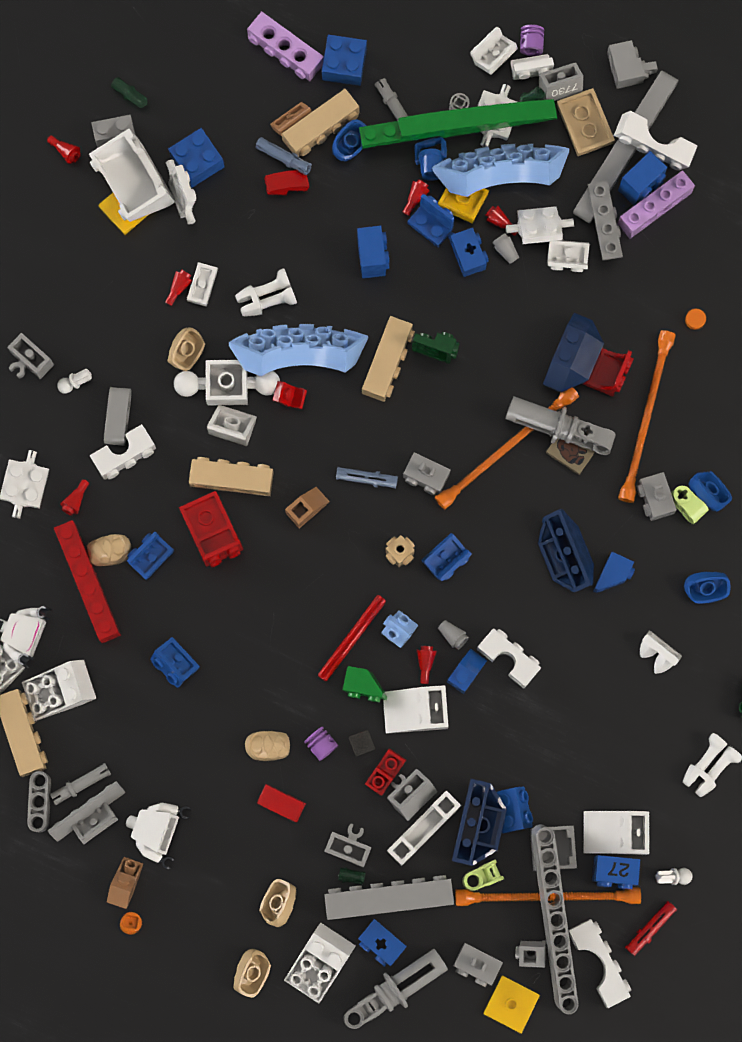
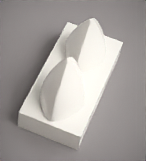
M650 630L642 640L640 646L641 658L651 657L657 652L659 653L654 664L655 674L665 672L673 665L675 666L682 657V655Z

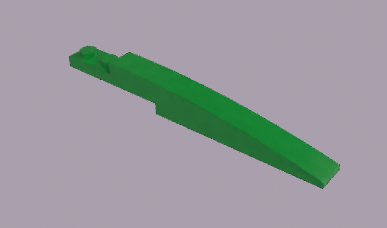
M554 99L515 102L398 118V121L359 127L362 149L436 136L447 138L557 119Z

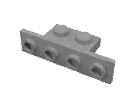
M608 181L588 184V190L602 260L623 257L619 240L621 232L619 225H616L617 212L616 208L612 205Z
M117 781L108 785L98 795L90 798L87 803L73 810L69 816L55 823L48 830L49 834L58 842L74 830L83 844L87 843L118 820L109 804L122 796L125 791Z

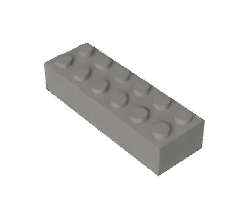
M446 875L435 876L433 881L425 882V878L412 879V884H404V880L393 881L391 886L383 887V883L370 884L371 889L363 890L362 885L349 887L350 891L341 892V888L328 889L329 894H324L327 920L454 905L451 879H446Z

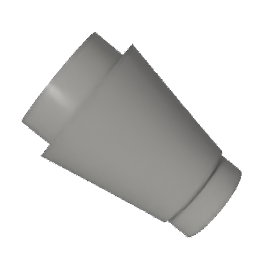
M506 233L493 241L494 248L509 264L519 258L511 237H508Z
M446 620L438 627V630L452 648L460 649L469 638L465 631Z

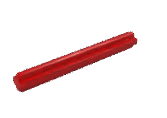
M379 595L375 597L320 670L318 676L322 680L327 681L384 606L386 600Z

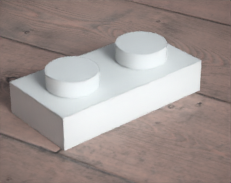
M198 262L187 302L207 307L217 275V267Z

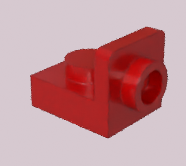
M277 381L272 400L287 407L302 409L307 390Z

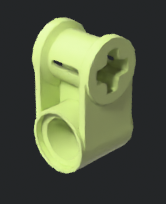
M678 486L671 493L676 508L691 524H695L709 510L706 504L686 486ZM680 493L684 495L682 499H678Z
M496 859L465 874L462 880L464 888L469 891H475L503 880L504 877L500 875L496 866ZM470 875L478 879L476 887L468 885L467 878Z

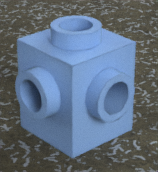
M398 611L394 616L390 614L383 623L386 627L381 633L401 648L411 637L418 625L407 615Z

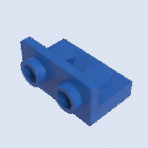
M173 637L157 648L150 658L154 667L160 670L166 676L168 682L176 688H179L200 667Z

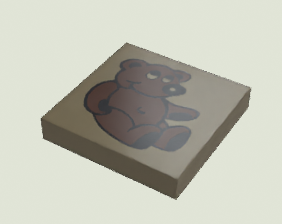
M557 439L546 451V454L578 475L581 474L595 451L576 444L565 443L561 439Z

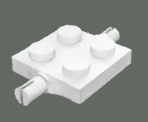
M503 84L500 94H493L484 90L478 106L515 103L517 101L507 97L511 87L507 85L506 88V84ZM512 127L481 132L484 136L480 145L484 147L485 144V147H488L491 137L507 141Z
M174 160L166 161L170 176L168 184L176 201L175 204L180 218L186 217L187 224H193L196 221L192 213L196 194L189 185V174L187 171H184L183 165L175 166Z
M557 207L517 210L518 222L514 225H506V233L518 232L522 237L523 244L563 240L562 228L574 227L573 218L561 220Z
M28 450L26 461L18 462L9 459L0 500L8 501L15 505L12 515L14 518H16V514L17 518H21L23 507L40 509L49 469L34 464L37 452L33 451L32 454V450Z

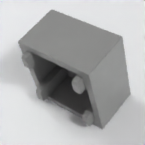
M574 826L549 827L555 834L559 868H577ZM531 828V829H530V837H531V850H532V864H533V871H536V864H535V857H534V850H533V843H532V836H531L533 828ZM546 830L541 831L539 834V839L544 840L547 837ZM549 851L544 852L542 855V860L547 861L550 858Z

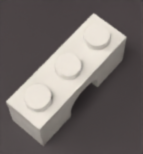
M142 424L125 434L129 442V448L124 454L116 455L106 445L90 455L104 480L116 477L119 474L118 471L123 468L129 469L137 463L138 459L142 457L147 458L154 453L153 450L156 449L155 444Z
M493 628L477 647V650L491 662L502 654L512 657L514 669L508 676L524 689L541 669L538 666L540 662L531 655L529 657L523 653L524 649L516 642L513 644L507 640L508 636L502 630L498 629L496 631Z

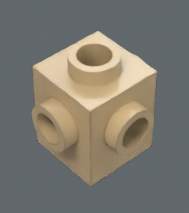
M401 535L398 538L394 536L386 543L388 546L386 548V558L392 565L396 564L400 567L404 564L406 566L414 559L415 550L413 547L415 545L408 537L404 539ZM402 546L404 551L399 553L396 548Z

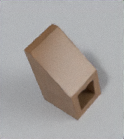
M315 487L297 498L285 509V512L300 529L330 501Z
M126 857L123 858L110 885L107 903L127 909L137 885L143 863Z

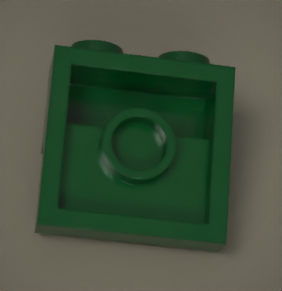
M437 332L435 340L431 339L432 337L428 334L420 333L419 335L415 333L412 351L450 364L451 359H456L460 343L456 342L453 335L442 332V334Z

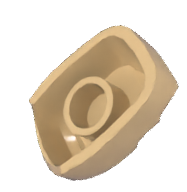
M190 327L183 328L172 342L168 362L179 370H190L202 354L205 346L200 333Z
M113 534L91 541L87 545L89 559L95 566H109L122 563L128 559L127 556L131 552L130 540L125 535Z
M259 731L247 737L245 749L247 754L254 760H278L288 756L290 741L288 735L283 732Z
M276 879L272 882L259 909L268 924L275 927H281L286 924L296 899V887L281 879Z
M249 949L243 954L234 977V990L251 998L260 992L271 968V964L264 953L256 949Z

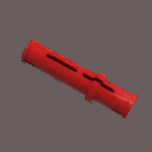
M667 901L642 930L639 929L637 931V935L625 948L633 956H636L646 943L649 944L652 941L651 938L677 911L676 907ZM663 914H665V915L661 918V920H660L654 927H652V926L656 923V921H657ZM650 930V932L641 940V942L637 943L646 934V932Z

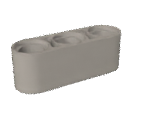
M110 387L104 444L121 446L126 444L125 434L128 430L131 389Z
M42 771L34 772L30 776L27 823L30 830L38 833L47 830L50 817L51 778ZM43 775L45 777V784L38 787L36 785V778ZM42 796L44 798V805L37 808L34 803L35 799ZM37 817L43 819V825L39 829H36L33 825Z

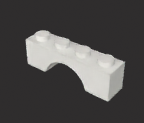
M632 111L622 114L614 136L620 138V142L627 145L631 144L642 153H649L651 151L659 160L670 164V168L678 171L690 166L697 145L682 137L672 140L668 145L658 143L651 137L648 131L647 119Z
M445 791L387 852L402 866L461 805Z
M589 919L568 930L569 936L577 950H588L595 953L603 964V978L596 989L605 1007L610 1008L631 997L629 994L631 988L627 980H622L619 974L621 968L616 960L612 961L609 955L612 952L607 941L603 942L599 935L602 931L598 923H593Z

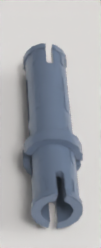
M263 137L258 139L256 149L286 164V167L294 168L304 175H307L311 170L312 164L299 158L296 153H290Z
M338 467L336 473L337 480L371 484L377 488L378 486L396 489L398 476L380 474V471L373 473ZM348 474L357 475V476H363V477H365V478L355 477V476H349Z

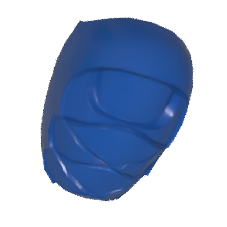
M360 120L350 121L337 134L332 145V152L338 160H351L362 150L359 127L366 125Z
M712 471L697 473L689 481V489L713 511L717 512L723 509L732 500V496L726 486Z
M719 572L692 574L685 579L684 584L686 594L695 603H709L722 600L729 596L731 588L727 575Z

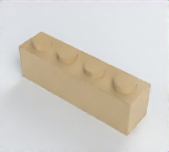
M344 89L283 132L282 140L292 153H296L298 157L305 156L311 151L313 146L322 144L331 133L339 132L345 123L357 119L359 116V105L348 91Z
M390 316L362 387V394L385 402L386 397L391 396L394 388L391 385L393 378L397 379L401 370L398 365L400 360H405L408 349H405L407 342H412L415 331H412L413 324Z
M197 457V460L192 459L189 485L196 488L271 496L274 472L273 469H270V466L258 464L257 467L249 466L250 464L246 462L229 464L228 460L218 459L217 462L209 461V458Z
M16 689L0 695V717L19 775L24 777L36 771L47 769L45 763H48L45 752L40 750L39 744L41 739L38 731L34 732L32 724H35L32 713L27 711L28 699L26 694Z

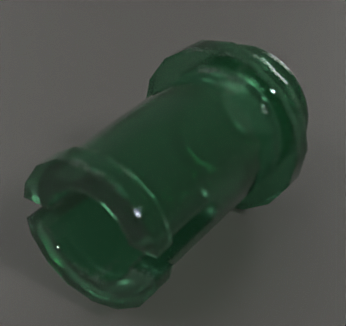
M536 87L530 92L522 93L519 101L540 100L544 98V91L541 87Z
M347 867L340 868L339 881L363 885L365 872L349 870Z

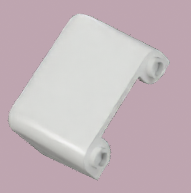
M127 129L89 153L92 159L90 161L91 166L96 172L100 171L120 203L121 209L118 212L124 221L126 219L129 222L176 202L141 141L130 129Z

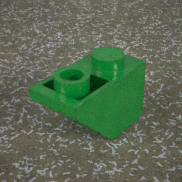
M347 667L343 691L348 693V697L360 699V696L368 697L369 701L380 703V699L387 700L386 693L372 672L367 669Z

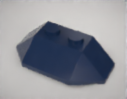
M576 313L572 315L543 382L544 386L562 393L589 380L604 345L593 320Z
M563 509L544 516L538 545L553 581L570 589L572 592H578L593 585L594 563L578 525Z
M475 779L470 780L453 853V862L473 866L498 850L507 809L491 783Z

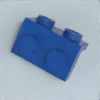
M156 532L147 534L142 540L143 544L138 549L134 548L127 556L128 564L145 580L174 552V549Z
M450 533L421 561L437 579L443 581L449 579L454 574L453 571L459 566L466 564L472 553L465 549L454 534Z
M525 787L497 791L498 796L507 809L502 833L532 828L533 816L529 810V796L525 791Z

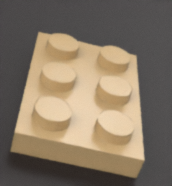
M593 88L556 102L577 156L615 143Z

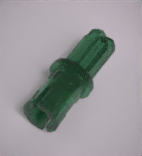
M119 77L114 79L111 87L121 93L124 99H129L140 108L147 104V98L135 90L134 86L128 85Z

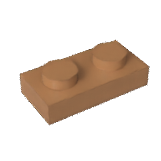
M300 102L270 125L275 132L282 136L283 132L312 111L310 107Z

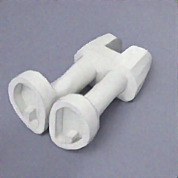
M284 268L278 271L277 278L274 281L255 288L249 285L235 295L238 303L251 299L253 303L245 305L240 309L242 316L261 315L263 309L281 303L289 305L297 303ZM285 289L279 294L262 300L259 299V297L265 294Z
M712 733L709 737L710 746L707 752L695 766L692 764L689 766L683 779V783L688 787L698 776L704 779L695 791L699 797L704 796L716 787L714 781L730 763H739L742 760V755L734 748L728 746L711 770L706 773L705 769L718 753L727 746V743L715 733Z

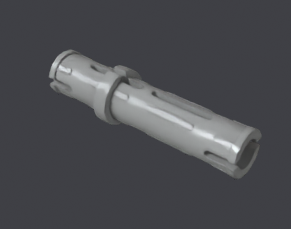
M386 79L380 80L384 86L383 88L379 82H376L375 87L382 95V101L388 105L397 121L398 118L407 117L408 115L397 99L396 92L391 90Z
M104 763L71 783L70 781L67 782L66 786L50 793L55 805L71 796H77L76 793L110 776L109 769L104 771L107 769L106 764Z

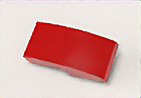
M298 170L273 173L264 177L267 194L287 195L288 190L307 191L309 188L307 175Z
M389 748L365 785L382 796L406 762V759Z
M265 784L257 802L263 807L294 822H298L306 805L303 801L290 794H285L268 784Z

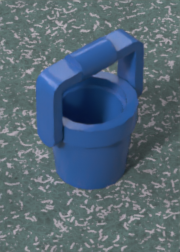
M442 137L427 139L415 144L416 165L420 164L422 178L427 181L438 180L439 178L433 172L432 167L443 161L444 158H447L446 141ZM441 144V151L438 149H425L420 152L421 148H428Z

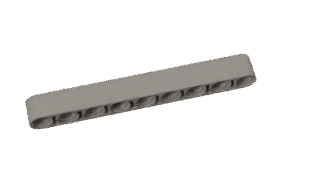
M664 71L659 73L635 111L636 114L647 119L648 130L679 81ZM618 139L591 183L608 181L609 191H611L635 153L636 147L631 144H624ZM587 188L573 214L591 223L594 215Z
M539 824L533 828L531 836L554 1000L556 1006L563 1013L573 1014L578 1008V997L555 834L551 828ZM546 830L547 837L544 840H540V832ZM549 851L550 858L547 861H543V853ZM549 872H552V873H553V878H552V880L549 881V882H546V881H545V876H546V874L549 873ZM555 893V901L548 903L549 895ZM558 914L559 920L555 924H551L552 916ZM561 935V942L554 945L555 937ZM564 956V963L560 966L557 965V959ZM567 977V984L560 986V980ZM570 998V1004L567 1007H563V1001Z

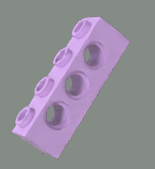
M262 11L247 28L248 39L254 45L259 44L269 56L277 57L283 66L295 70L296 75L301 79L306 78L308 81H311L323 66L324 56ZM268 34L274 36L272 39L264 38ZM288 46L289 49L281 50L280 47ZM297 57L305 58L301 62L295 60Z
M682 170L620 216L618 225L631 239L689 196L695 185Z

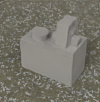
M632 40L612 44L608 47L607 55L616 89L641 84L644 82V79L649 78V75L656 73L658 70L656 61L645 63L644 60L641 61V57L638 58V49L636 46H633Z

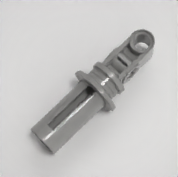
M515 396L512 398L505 418L549 434L550 437L552 436L551 443L561 439L565 443H573L601 455L610 454L616 436L610 429L582 421L577 416L566 415V407H563L561 412H557Z
M432 949L394 976L390 977L385 972L383 974L385 982L380 984V986H374L375 992L362 999L345 1013V1025L349 1028L357 1029L379 1016L385 1009L391 1012L398 1004L407 1008L408 1005L405 1000L448 970L436 950ZM427 964L431 965L433 969L399 991L397 988L398 984ZM353 1012L357 1013L360 1018L356 1025H351L348 1022V1016Z

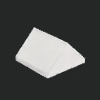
M218 405L208 423L207 430L210 435L247 446L257 416Z

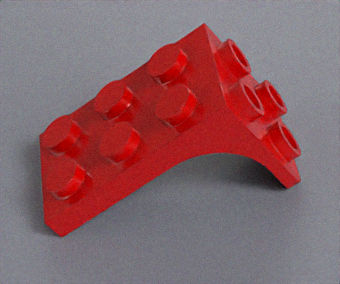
M602 348L589 380L582 384L613 397L615 391L620 392L626 378L623 373L627 375L634 359L630 357L632 351L628 350L626 354H619Z
M216 491L179 507L206 567H215L221 564L223 559L227 557L232 559L241 554L240 551L243 550L242 544Z

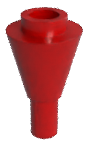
M52 135L48 137L47 142L56 147L68 164L76 162L80 158V147L59 141Z
M421 180L412 182L408 203L402 213L407 216L410 215L414 206L420 202L421 196L423 194L427 195L430 192L427 188L428 184Z
M492 206L485 214L488 217L486 221L503 229H506V225H513L499 206L496 208Z
M183 270L175 272L171 292L165 301L167 304L173 305L177 296L193 281L190 279L192 275Z
M82 479L77 489L60 503L63 507V512L68 515L78 514L83 493L89 485L88 481Z
M421 646V649H416L421 670L420 683L428 684L429 671L437 651L433 650V646Z

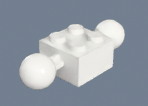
M206 360V378H198L193 372L183 371L175 377L174 388L179 395L185 397L194 395L198 390L206 389L207 405H248V389H256L262 395H272L280 378L274 371L268 372L263 376L248 377V371L243 369L238 360Z

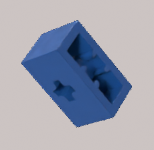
M470 228L450 235V244L463 277L486 270L489 260L486 252L481 250L480 244L482 242L479 233H475L474 229ZM467 249H470V251L473 252V254L471 255L469 252H467Z
M375 919L358 938L361 941L359 945L368 953L372 950L377 954L375 959L384 967L386 964L391 966L407 947ZM377 938L379 940L383 938L386 940L385 945L387 947L385 950L383 948L379 950L376 948L377 943L375 941Z

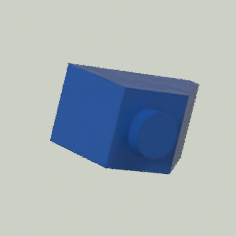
M611 552L593 591L598 593L623 584L626 579L630 580L635 571V568H632L634 561Z
M470 649L451 674L447 683L464 694L487 660Z

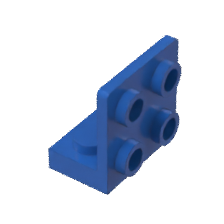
M423 194L420 200V207L407 221V224L436 247H439L453 231L454 215L449 209L440 207L435 198Z

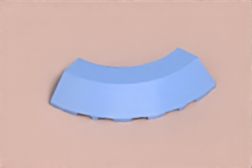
M515 144L501 145V148L489 150V147L475 149V152L460 153L459 158L454 160L450 158L443 160L433 166L432 169L450 193L465 197L481 189L506 183L527 182L551 185L561 175L569 154V148L546 144L545 148L533 147V144L520 145L518 147H515Z
M299 324V328H287V325L273 326V330L257 329L256 333L252 335L245 333L230 341L229 347L243 369L258 376H263L279 368L298 365L322 366L346 372L356 365L368 340V336L344 329V332L332 330V326L314 328V324Z

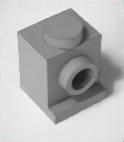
M546 940L521 941L520 945L516 946L515 952L516 959H519V966L545 968ZM528 951H535V953L530 954Z

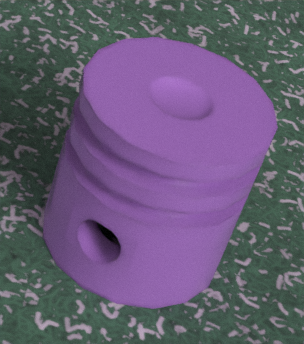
M538 25L523 26L521 28L520 53L527 56L541 55L543 53L544 28Z
M323 726L304 741L305 744L308 743V748H312V753L319 761H322L339 746L329 734L327 735L328 732L326 730L323 731Z

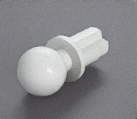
M84 369L76 374L71 373L69 378H61L57 384L58 390L66 394L71 392L73 387L78 389L81 384L92 379L91 372L88 369Z
M672 868L667 871H657L655 878L658 883L677 885L679 882L682 885H686L691 882L692 873L687 868L679 870Z

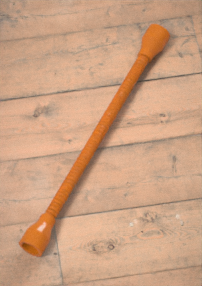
M662 330L659 334L657 364L632 458L633 461L628 477H626L618 497L619 500L634 503L638 464L641 459V452L644 447L664 362L674 344L676 336L675 333Z
M570 388L560 393L553 402V405L549 406L548 409L557 411L563 406L572 404L579 398L577 391L574 388ZM524 427L522 431L518 432L516 436L512 437V439L494 452L489 459L487 458L483 464L481 463L479 467L475 468L473 472L469 473L457 485H453L451 488L440 492L435 497L437 503L444 510L448 508L465 486L469 485V483L487 470L492 463L494 464L498 458L500 459L502 455L506 454L508 450L512 449L514 445L518 444L534 429Z
M633 887V889H624L614 893L563 892L564 901H573V899L574 901L581 899H614L628 904H641L640 887ZM466 889L455 890L456 906H468L482 901L495 902V900L496 902L498 900L541 901L540 893L481 894L480 892H472ZM550 894L548 901H554L556 894Z

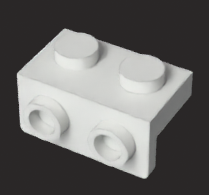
M495 27L474 47L470 54L475 65L491 75L518 47L515 42L503 36L500 28Z
M548 54L511 60L510 62L513 80L539 76L540 73L553 70L554 67L553 58H549Z
M563 240L549 241L547 265L551 266L553 270H563V267L571 268V271L583 272V269H588L590 244L587 242Z

